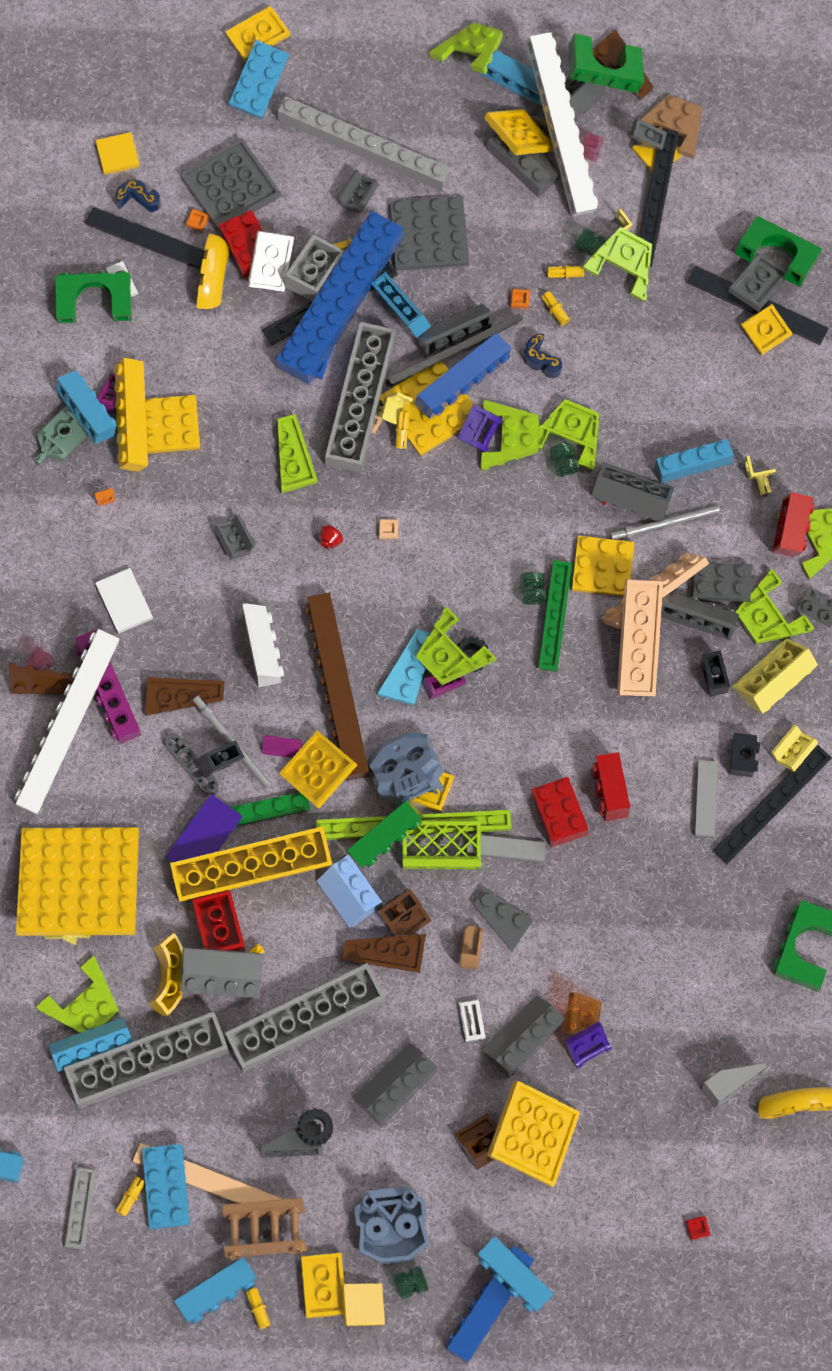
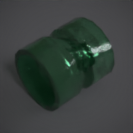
M586 227L580 234L575 248L583 253L588 252V256L592 257L607 239L601 235L596 236V232Z
M572 443L558 444L550 449L552 461L556 462L554 468L558 477L572 475L580 470L578 459L574 457L576 453Z
M541 572L522 574L520 576V584L523 589L521 591L522 603L538 605L546 602V590L543 588L545 586L544 574Z
M420 1265L409 1269V1273L403 1271L393 1275L402 1300L412 1297L414 1292L420 1294L429 1291Z

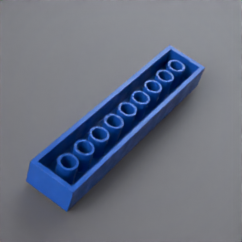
M373 211L369 213L277 357L278 369L310 385L371 289V283L378 278L403 239V227Z

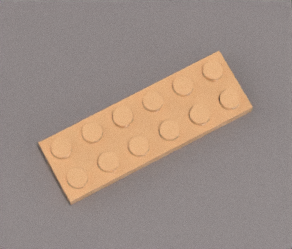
M690 552L684 553L677 562L666 566L665 571L650 578V581H663V598L707 566L709 562L706 557ZM623 599L620 601V604L608 609L605 615L601 617L605 624L621 629Z
M625 579L618 695L656 696L663 581Z

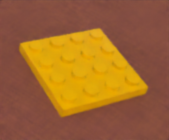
M443 361L417 372L381 395L380 402L383 406L385 405L387 395L393 393H400L413 399L412 402L403 404L402 411L410 413L408 425L410 432H408L407 439L420 457L458 434L473 405L467 394H461L457 401L451 406L447 405L439 416L435 415L429 419L414 404L419 393L449 370Z
M513 1081L487 1156L550 1187H554L580 1112L519 1081Z

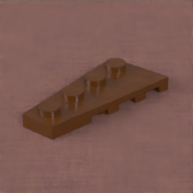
M616 29L592 49L594 58L608 69H619V54L625 46V42ZM645 73L644 83L638 93L631 92L640 101L654 88Z
M9 662L11 694L64 695L68 684L72 685L75 680L72 677V673L62 672V674H56L50 669L39 671L34 670L33 666L25 665V668L17 667L16 663Z
M148 677L145 716L196 707L197 705L192 701L196 696H199L205 704L224 701L225 681Z
M426 934L345 940L342 960L420 973Z

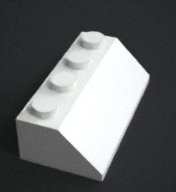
M243 604L244 620L258 686L263 687L281 683V677L284 676L282 665L278 666L277 659H280L278 647L275 648L273 641L277 640L275 630L270 629V623H273L271 612H267L266 606Z

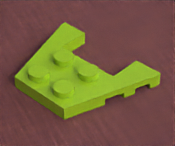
M473 22L432 49L429 55L430 58L442 62L454 50L477 56L470 65L472 71L485 74L488 70L487 65L491 64L493 52L497 51L503 34L501 30Z
M619 227L581 269L597 276L604 261L615 265L636 277L629 294L644 302L647 299L646 289L649 281L648 268L650 267L652 244Z
M565 399L552 412L549 418L539 426V449H543L551 433L585 447L578 465L594 471L599 413Z
M484 400L483 409L503 420L501 452H482V470H489L490 467L505 464V462L539 453V415Z
M832 508L813 510V513L809 515L808 521H811V526L806 534L818 556L801 564L808 580L814 577L818 571L832 560Z
M773 569L768 572L767 576L751 593V602H743L736 610V613L739 614V621L755 644L809 633L814 630L813 625L805 614L788 624L767 595V593L782 585V581Z
M448 607L444 608L439 621L437 620L433 631L416 655L417 660L441 685L497 660L485 646L471 658H468L445 634L459 621Z
M94 956L80 967L93 982L92 985L63 1010L50 996L36 1006V1009L79 1033L106 1024L119 1013L118 1007Z

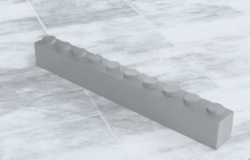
M285 97L278 110V121L443 192L450 178L451 167L291 98Z

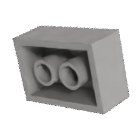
M313 234L286 273L285 287L314 301L345 251Z

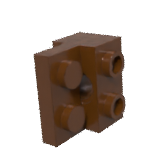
M410 888L405 889L376 910L394 936L412 935L432 921ZM409 911L411 912L410 914H408L407 916H405V917H404L403 919H401L400 921L398 920L400 917H402L403 915H405V914L408 913Z
M488 1113L454 1133L455 1139L464 1149L467 1158L476 1170L495 1160L487 1156L498 1124L494 1123Z

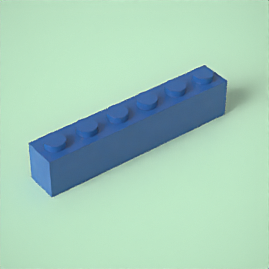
M495 333L419 393L414 404L429 419L435 415L439 416L447 405H453L461 394H467L472 385H478L487 373L492 374L500 363L504 364L510 358L509 354L512 347Z
M515 1246L510 1250L528 1269L530 1268L534 1258ZM494 1277L489 1284L485 1282L480 1290L482 1296L478 1301L474 1299L468 1309L471 1313L467 1318L463 1316L457 1326L460 1330L456 1335L452 1333L446 1343L449 1345L447 1351L467 1364L512 1296L507 1291L509 1287L504 1282L500 1284Z

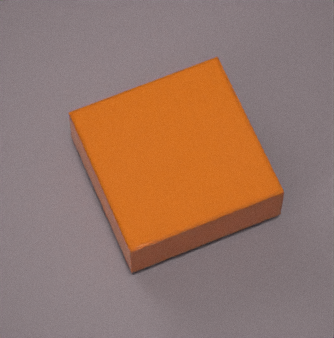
M192 209L186 222V227L203 233L209 220V215Z
M512 289L511 308L529 309L530 290Z
M113 488L94 494L98 506L116 500Z

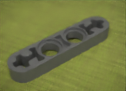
M178 734L168 735L165 739V746L204 794L209 796L216 794L219 789L216 778L212 774L206 777L210 784L214 783V789H205L207 786L203 780V774L201 776H194L192 773L194 768L199 767L196 762L198 757ZM170 740H178L177 745L181 749L179 752L174 745L170 746ZM183 753H189L191 760L183 762L180 757Z

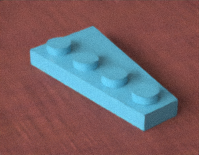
M420 629L416 630L379 690L378 696L415 705L426 669L417 660L416 655L431 632Z

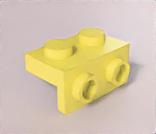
M794 725L778 745L775 746L771 754L779 765L795 771L818 742L815 738L802 733L799 727Z

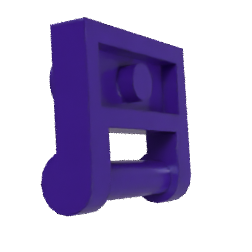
M473 404L457 439L481 452H487L494 432L503 419ZM487 419L492 422L482 442L479 443L477 439Z
M599 1021L565 1041L577 1069L600 1053L608 1052L612 1049L604 1028ZM601 1043V1044L598 1045L597 1047L593 1048L592 1050L586 1052L585 1054H583V1055H581V1056L579 1057L580 1054L584 1053L585 1051H587V1050L591 1049L592 1047L596 1046L597 1044Z

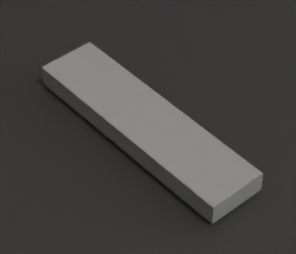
M698 760L695 836L714 838L718 769V762Z
M469 834L470 839L475 836V834ZM481 835V856L544 863L546 842ZM470 843L467 846V854L477 855V849Z
M76 1167L65 1248L85 1250L96 1169Z

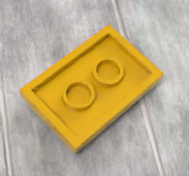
M269 6L225 31V35L243 61L246 62L256 40L274 46L288 38L290 32L274 9Z
M342 1253L301 1257L306 1318L344 1315Z

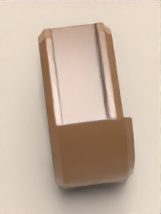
M468 925L464 927L459 967L461 969L475 971L478 969L484 931L482 927Z

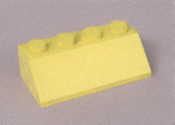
M786 638L738 680L732 688L752 709L763 714L779 699L783 698L806 675L810 674L818 664L809 648Z

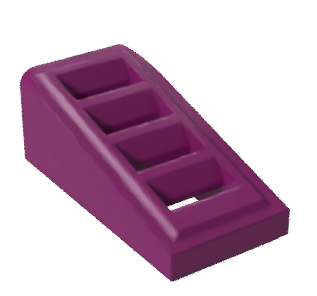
M112 373L108 376L97 397L100 404L102 403L105 406L106 412L113 414L116 409V392L109 390V388L114 389L115 386L111 384L112 381L115 382V374Z
M433 675L424 678L422 682L429 699L436 698L466 684L464 676L457 678V682L452 680L450 684L442 685L443 687H440Z

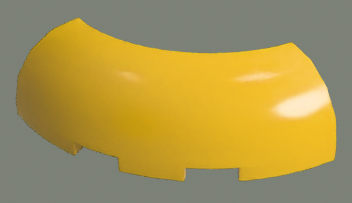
M213 234L208 235L205 246L206 251L202 260L200 274L204 276H201L198 287L197 308L199 309L215 308L221 304L229 247L225 240Z
M175 933L169 935L153 947L161 966V981L155 996L148 1004L163 1016H168L175 1009L183 993L178 986L183 947Z
M803 1088L764 1096L758 1106L759 1118L773 1119L794 1114L795 1111L831 1110L832 1088Z

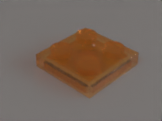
M576 992L569 993L565 1032L576 1035L596 1022H600L602 1002Z

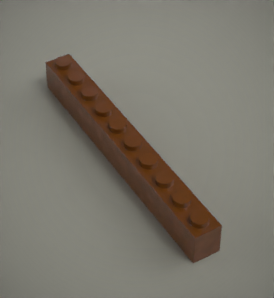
M330 592L308 596V603L305 604L307 615L310 614L312 621H309L310 632L315 633V639H312L314 650L319 652V656L316 657L318 668L323 670L320 678L322 686L326 685L327 692H324L326 704L330 703L331 710H328L330 722L334 721L335 728H332L333 739L338 740L339 746L336 747L357 764L355 769L347 776L346 781L369 777L368 764Z

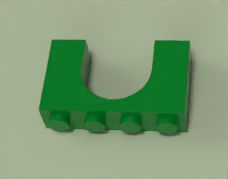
M576 33L573 35L568 44L570 79L638 93L644 83L642 48L625 44L619 54V69H608L599 64L594 58L592 37Z
M757 216L739 242L735 255L752 262L760 249L767 246L779 247L785 250L792 258V263L784 279L801 287L818 261L822 248Z
M121 270L116 271V273L100 271L97 274L80 272L78 275H71L70 273L56 275V318L58 323H77V299L84 290L91 287L105 289L111 295L114 321H132L130 272L127 273Z
M801 900L799 905L795 904L792 916H795L793 923H788L785 933L789 935L787 940H783L779 951L782 952L780 959L776 958L773 969L776 972L774 976L819 992L827 970L802 960L796 951L795 942L801 933L811 930L832 936V911Z

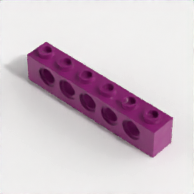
M97 630L75 638L76 645H74L78 656L82 655L85 649L89 650L91 646L89 639L93 632L97 633ZM109 662L96 689L98 692L96 699L99 706L103 705L105 708L103 715L107 723L111 722L113 728L110 731L114 740L118 739L119 743L122 744L141 736V731L113 666ZM106 684L111 685V688L107 691L101 689ZM112 701L119 703L116 707L109 706ZM119 718L126 719L123 724H117L116 721Z

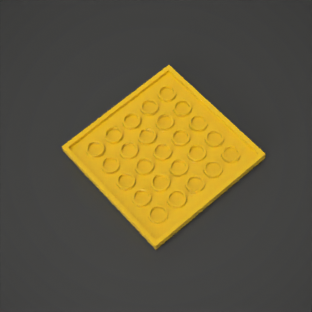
M139 827L22 828L16 924L17 936L136 935Z

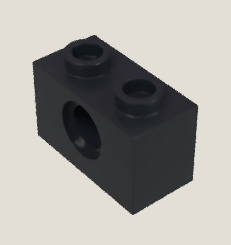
M721 650L702 654L700 663L709 697L728 693L730 683Z
M734 733L729 775L752 777L754 772L758 771L759 761L755 760L756 753L759 754L760 742H757V735ZM746 752L750 755V758L744 759L740 753Z
M234 740L204 754L196 762L205 778L237 763L244 758V755L237 741Z

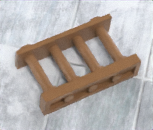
M303 1198L222 1205L224 1218L230 1221L231 1246L224 1247L226 1258L236 1260L244 1256L289 1252L300 1254L302 1251H307L305 1239L300 1240L298 1215L305 1213ZM280 1215H290L291 1241L279 1242L278 1217ZM268 1216L270 1217L271 1242L259 1243L258 1219ZM248 1218L250 1219L251 1244L239 1245L238 1221Z

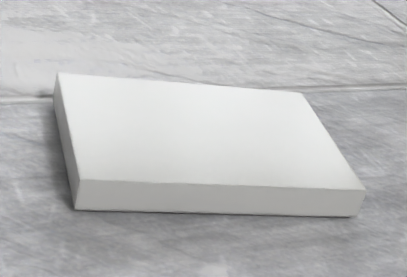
M257 231L248 286L277 291L285 290V275L289 268L293 236Z
M131 568L95 583L118 634L153 619Z

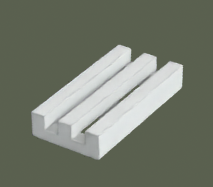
M479 999L460 1002L459 1007L465 1041L485 1039ZM471 1005L476 1007L480 1035L476 1034ZM464 1006L468 1007L473 1036H469Z

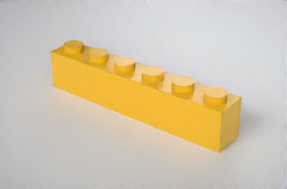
M123 358L114 366L116 382L114 386L116 391L115 408L117 409L116 426L118 431L117 460L119 461V469L140 472L148 466L144 361Z

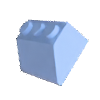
M349 855L332 865L317 880V883L349 929L382 906V901Z

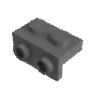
M354 170L340 192L338 200L344 209L362 213L379 183L375 179L363 177L358 170Z
M240 514L235 515L231 521L216 524L214 527L230 560L249 555L256 546L254 538L250 535L246 523L242 520Z
M809 589L797 610L825 626L831 627L832 598L827 599L822 596L823 594L820 591Z

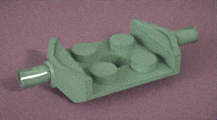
M67 405L37 434V439L42 449L41 453L33 460L38 465L46 457L65 461L66 456L88 436ZM66 427L70 429V432L67 435H62L60 430Z

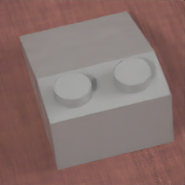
M763 1063L721 1070L718 1073L712 1072L705 1077L701 1090L716 1109L760 1077L767 1066Z

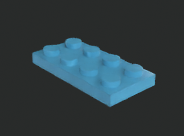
M256 40L228 106L262 119L289 58V53Z
M183 1144L142 1148L149 1229L190 1225Z

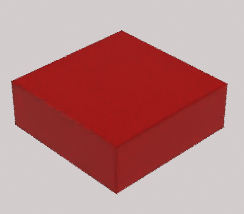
M706 1216L686 1220L691 1241L711 1236Z

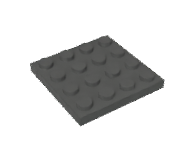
M243 138L238 139L180 173L181 178L206 214L209 215L218 231L219 224L250 210L255 212L281 197L280 190Z
M463 196L390 201L392 222L403 227L404 233L403 239L394 251L396 270L469 266Z

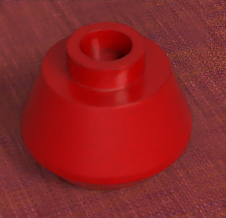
M322 526L319 534L320 545L326 549H334L343 542V535L333 526Z

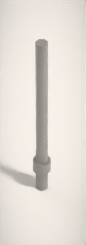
M717 505L666 518L663 521L659 520L635 527H624V530L612 532L610 536L612 540L623 537L631 538L635 534L720 513V507Z
M196 696L192 701L202 711V716L212 723L227 743L234 741L235 739L214 715L210 706L207 707L202 699ZM239 745L244 755V758L241 760L265 788L269 787L271 782Z

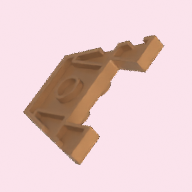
M668 95L641 120L658 128L661 127L664 130L679 132V136L685 138L679 149V154L692 159L695 158L702 107Z

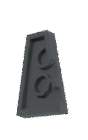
M485 888L473 904L511 952L514 951L533 922L531 917Z

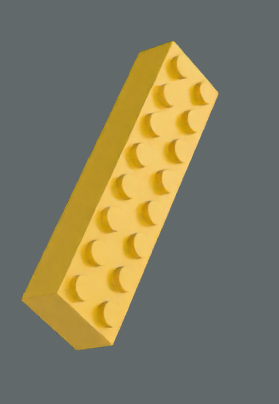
M322 826L173 862L170 865L179 902H184L332 866V861Z

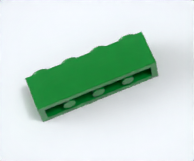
M408 798L347 851L362 868L365 865L370 867L377 861V855L380 853L385 855L392 849L391 844L395 840L398 843L407 836L405 833L410 828L415 830L421 825L422 822L420 820L424 816Z

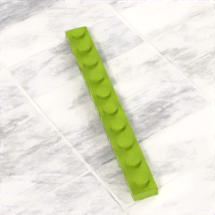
M510 810L422 814L424 817L420 820L481 821V832L511 831L512 829ZM387 816L316 820L317 828L323 826L326 840L362 838ZM429 826L425 830L428 835H435L440 832L435 826ZM449 826L444 830L446 834L459 832L454 826ZM468 826L463 832H477V826ZM418 828L407 830L409 836H416L420 832Z

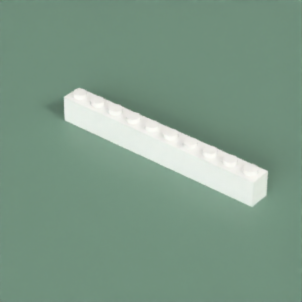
M551 32L530 36L526 40V45L571 216L592 213L597 209L598 200L593 194V181L589 178L588 163L584 160L583 156L584 147L578 137L579 128L575 125L574 110L570 107V94L564 84L565 75L563 72L561 73V60L555 50L556 41L554 37L552 38Z
M98 629L97 633H92L89 639L91 646L89 650H84L80 659L83 663L80 668L76 667L72 677L75 680L72 685L68 684L64 695L67 697L64 703L60 701L56 712L59 714L56 720H51L47 730H50L47 738L43 737L39 745L42 750L39 755L35 754L31 765L34 767L31 773L27 771L22 781L25 783L23 790H18L14 798L17 801L16 806L33 814H38L119 643V638Z

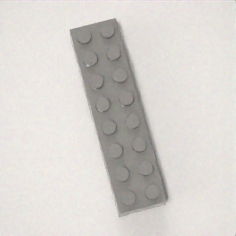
M360 322L325 455V464L327 466L362 473L396 342V329Z
M368 963L226 1032L225 1036L244 1073L384 1004L385 996Z
M215 1012L64 1067L77 1106L81 1109L228 1054L229 1051Z

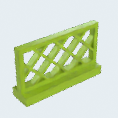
M421 821L422 824L417 827L420 832L413 839L408 834L403 839V869H481V821ZM429 826H435L440 831L433 839L425 832ZM449 826H454L459 831L452 839L444 832ZM468 826H477V834L472 839L463 832ZM422 833L430 840L423 848L415 842ZM441 833L449 840L443 848L434 841ZM460 834L469 841L462 849L454 842ZM413 843L420 851L415 856H407V848ZM431 843L440 850L435 856H429L424 851ZM451 843L459 850L455 856H449L444 851ZM471 843L477 849V856H468L463 850Z

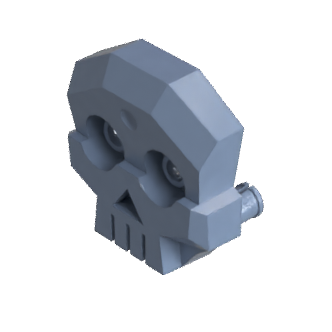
M405 732L381 743L367 762L374 774L373 781L381 798L394 802L397 808L408 798L412 800L429 791L438 794L436 788H438L439 792L443 790V785L439 778L444 769L437 754L433 751L432 741L428 734Z
M408 1186L367 1191L362 1201L354 1208L356 1227L360 1229L359 1254L380 1264L408 1262L430 1245L423 1222L426 1220L425 1200L417 1196ZM395 1207L391 1215L384 1208ZM409 1223L411 1227L407 1230L404 1229L403 1225ZM375 1226H379L381 1228V1231L379 1233H375L373 1231V1228Z

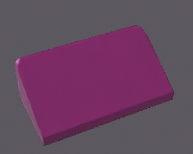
M263 736L262 753L265 755L293 758L302 748V741L298 739Z

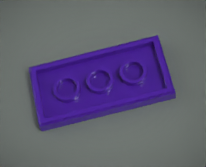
M211 794L165 857L171 862H177L218 852L243 816Z

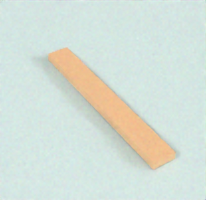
M140 1143L133 1163L144 1167L142 1148L150 1146ZM184 1160L186 1183L237 1204L282 1200V1198ZM280 1215L278 1220L282 1221L284 1215Z

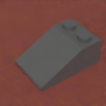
M309 1121L306 1127L307 1131L311 1135L321 1134V1124H317L316 1121ZM297 1127L261 1147L262 1158L323 1155L322 1144L321 1146L316 1145L314 1147L305 1144L298 1135Z

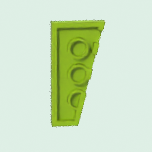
M296 414L279 418L278 435L282 493L318 483Z

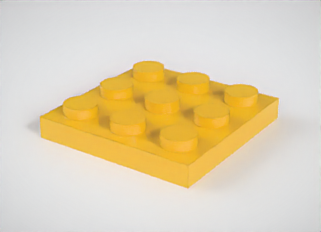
M524 109L487 112L484 117L489 126L494 129L499 138L506 143L510 151L515 155L552 152L554 149L552 141Z
M196 395L145 399L148 454L200 449Z
M578 536L572 591L624 597L625 579L631 580L634 542Z
M317 730L279 774L317 808H320L355 769L357 764Z

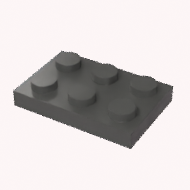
M759 254L730 286L728 292L757 311H760L786 281L784 278L787 271L762 254Z
M709 563L695 574L693 597L704 601L751 602L753 565Z

